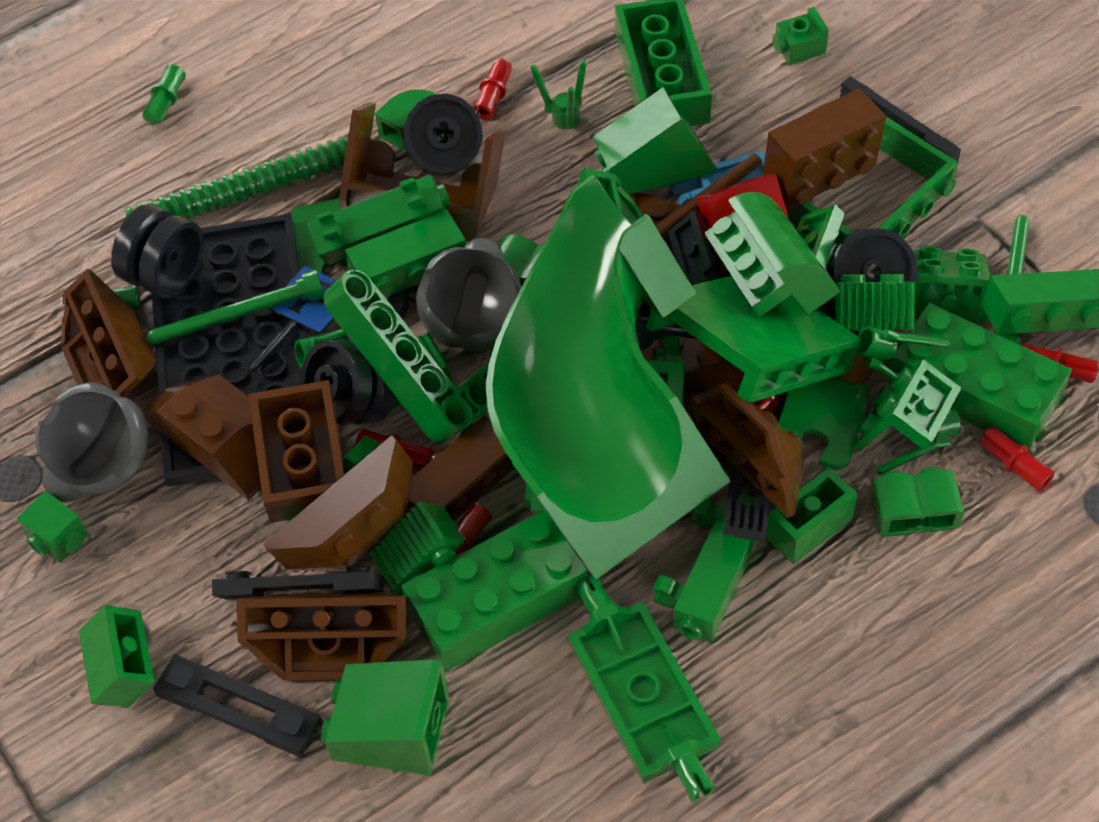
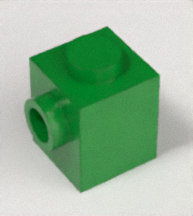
M47 491L42 493L16 518L28 538L26 540L28 545L40 556L44 557L46 554H49L59 563L69 554L77 551L84 539L89 536L79 515Z

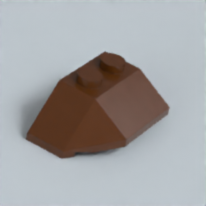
M86 269L63 292V305H66L62 319L61 348L77 385L85 382L100 383L111 388L121 397H125L145 377L156 363V360L132 308L93 271Z
M218 374L169 387L142 410L149 424L248 501L261 490L249 396Z
M727 382L689 399L692 421L699 433L787 518L795 515L803 473L801 459L803 447L797 435L790 430L787 432L782 428L773 413L767 408L762 409L755 402L748 403L738 396L739 390Z
M391 435L263 544L264 547L285 569L346 571V566H352L379 543L384 536L388 535L390 530L400 523V519L405 518V514L408 513L413 461Z
M373 592L297 593L237 599L238 643L254 654L283 681L342 679L346 664L384 662L407 638L405 595Z

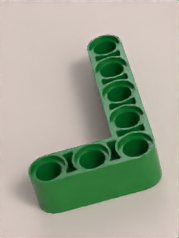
M353 269L349 270L325 291L323 300L328 312L432 441L444 443L450 440L488 410L486 380L489 363L456 388L364 272Z

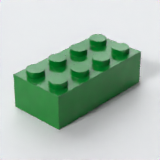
M647 0L615 5V34L634 106L636 107L655 92L664 88L691 126L711 123L712 94L684 0Z
M929 303L914 324V329L910 330L908 334L947 340L950 343L949 347H932L902 342L892 358L890 369L899 374L905 367L911 370L924 359L961 387L952 404L956 407L961 419L984 430L996 427L1020 447L1026 445L1029 448L1028 451H1030L1061 401L1072 369Z
M543 510L401 585L403 595L406 596L407 611L436 658L442 661L444 671L447 672L581 599L575 586L583 578L588 583V573L546 510Z

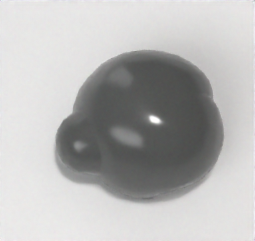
M486 238L473 239L465 247H455L442 251L429 262L416 295L418 314L427 332L442 345L477 352L488 351L494 348L506 316L521 289V283L513 267L504 260V253L497 243Z
M95 382L78 384L62 392L54 401L45 419L38 422L36 431V449L45 465L42 478L45 490L60 502H71L83 495H103L128 483L142 466L148 449V425L139 406L134 401L121 397L111 388Z

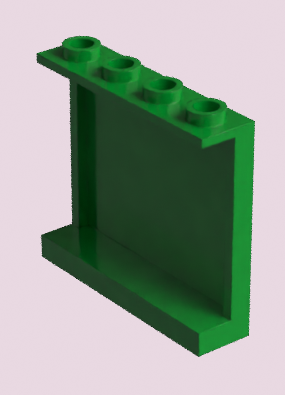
M732 276L692 285L696 295L664 318L652 308L650 309L651 313L646 329L652 331L677 324L743 371L745 374L737 395L748 403L849 372L862 340L818 309L807 315L793 294L759 317Z

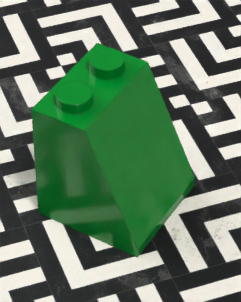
M664 88L655 92L593 136L598 147L594 154L603 166L602 171L616 174L622 183L621 187L627 194L709 175L718 170L700 138Z
M414 660L346 664L342 679H336L334 683L332 703L335 706L332 717H326L321 732V742L325 743L330 759L431 776L449 702V693L442 661Z

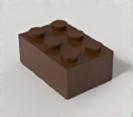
M859 88L769 131L763 175L776 174L786 210L799 204H806L815 196L829 189H836L845 181L859 174L863 175L870 172L877 163L886 115Z
M329 380L248 394L263 503L270 523L293 519L346 474Z

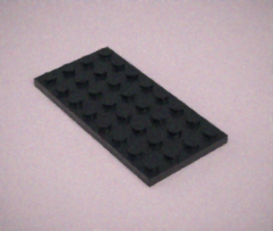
M291 213L201 228L204 237L203 253L199 267L191 282L184 291L174 298L164 299L152 294L154 329L286 287L300 272ZM268 308L155 344L159 395L169 387L218 374L247 396L252 393L298 386L301 384L302 369L299 367L296 359L295 342L298 339L308 338L307 328L297 324L254 372L250 370L251 364L290 321ZM161 433L164 477L168 487L219 478Z

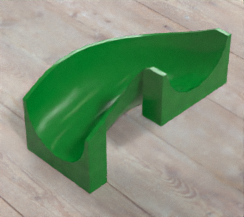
M592 175L571 190L552 232L506 316L489 361L486 398L487 409L494 432L506 454L511 459V463L593 577L598 579L728 484L730 479L676 395L643 357L635 329V321L642 300L664 318L696 295V292L651 218L645 214L631 225L606 193L598 179Z

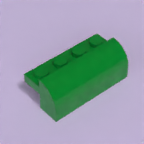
M747 192L732 197L728 201L735 211L729 216L719 219L712 228L705 232V235L759 317L792 294L808 315L841 292L779 205L768 195L758 192Z

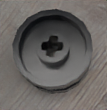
M447 93L430 95L419 101L408 114L403 133L405 150L412 163L423 172L438 177L455 175L466 169L477 156L483 139L482 123L474 107L463 98ZM444 130L449 134L446 143H439V137L436 136L438 131Z
M152 204L139 206L123 221L115 237L111 252V266L115 276L133 286L143 287L148 292L161 298H174L184 291L199 267L204 240L201 227L193 221L181 216H173L168 211Z
M857 229L843 235L833 245L828 257L826 272L834 282H841V275L865 274V282H880V274H904V281L916 283L917 259L911 246L899 234L886 229ZM871 263L876 265L872 270L873 278L867 274V267Z
M324 340L315 344L307 353L302 366L300 385L329 380L338 426L373 424L382 421L392 411L397 397L351 340Z

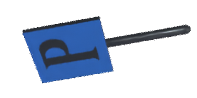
M304 266L287 286L296 284V279L302 278V273L312 271L313 269ZM317 272L325 293L336 280ZM302 298L268 308L290 321L251 364L250 370L256 371L297 324L321 334L334 320L325 307L324 300L320 299L311 302L310 299L302 301Z

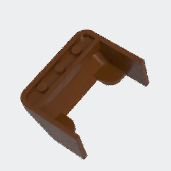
M368 102L352 109L339 196L341 209L400 186V182L414 177L394 172L395 154L391 146L384 141L371 139L376 103ZM497 131L486 138L482 163H474L463 171L460 187L436 182L437 185L444 184L451 201L450 205L445 206L446 210L450 213L466 242L472 240L479 233L496 189L506 135L504 131Z

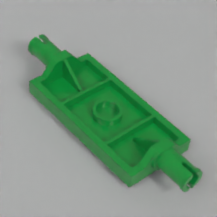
M590 575L591 585L587 583L585 578L581 579L576 584L575 589L580 594L590 613L589 621L583 628L568 634V643L642 782L645 783L671 770H675L691 802L701 800L698 794L702 792L704 797L709 796L715 791L716 787L709 779L698 758L720 748L721 739L644 602L642 601L629 608L618 606L617 603L611 602L601 584L600 578L595 579L593 575Z

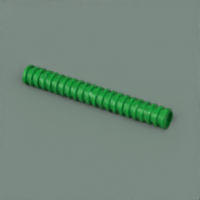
M347 134L345 139L340 136L337 137L336 142L328 140L327 145L323 146L319 143L316 144L315 149L307 147L306 152L302 153L301 150L295 151L296 155L294 156L288 153L285 154V159L281 160L280 157L274 158L275 162L270 163L267 160L264 161L263 166L255 164L253 165L254 169L249 170L246 167L243 168L242 173L238 174L237 171L232 172L233 176L228 177L225 174L218 181L216 178H212V183L206 184L203 181L200 183V187L191 185L190 190L185 191L182 188L179 189L180 193L174 195L173 192L168 193L169 197L163 198L161 195L158 196L157 201L153 202L152 199H149L147 203L164 209L173 216L188 217L191 220L194 219V214L199 213L200 216L205 215L204 211L210 210L212 213L216 211V207L220 206L221 209H224L228 203L236 205L237 200L241 199L242 202H245L249 196L257 198L258 193L262 192L263 195H266L270 189L278 191L279 186L283 185L284 188H287L291 182L299 184L300 179L304 178L305 181H308L312 175H315L317 178L321 176V172L325 171L326 174H329L333 168L337 171L341 170V166L345 162L349 134ZM141 202L136 203V208L142 205ZM130 206L125 207L126 211L124 212L126 214V217H128V215L136 208L131 209Z

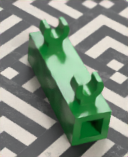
M430 174L417 180L412 177L402 181L397 188L335 212L328 210L316 215L317 219L307 222L318 256L329 266L346 259L345 249L446 210L445 206L450 205L451 201L444 184L437 185Z
M740 493V498H742L741 504H745L746 499L751 500V505L755 506L756 498ZM727 497L722 507L717 506L707 498L691 510L694 512L691 518L693 524L712 528L685 586L680 585L670 577L659 575L653 587V591L656 592L653 601L662 606L674 607L673 628L679 630L682 635L692 640L703 639L711 643L713 642L758 543L756 539L749 540L723 534Z

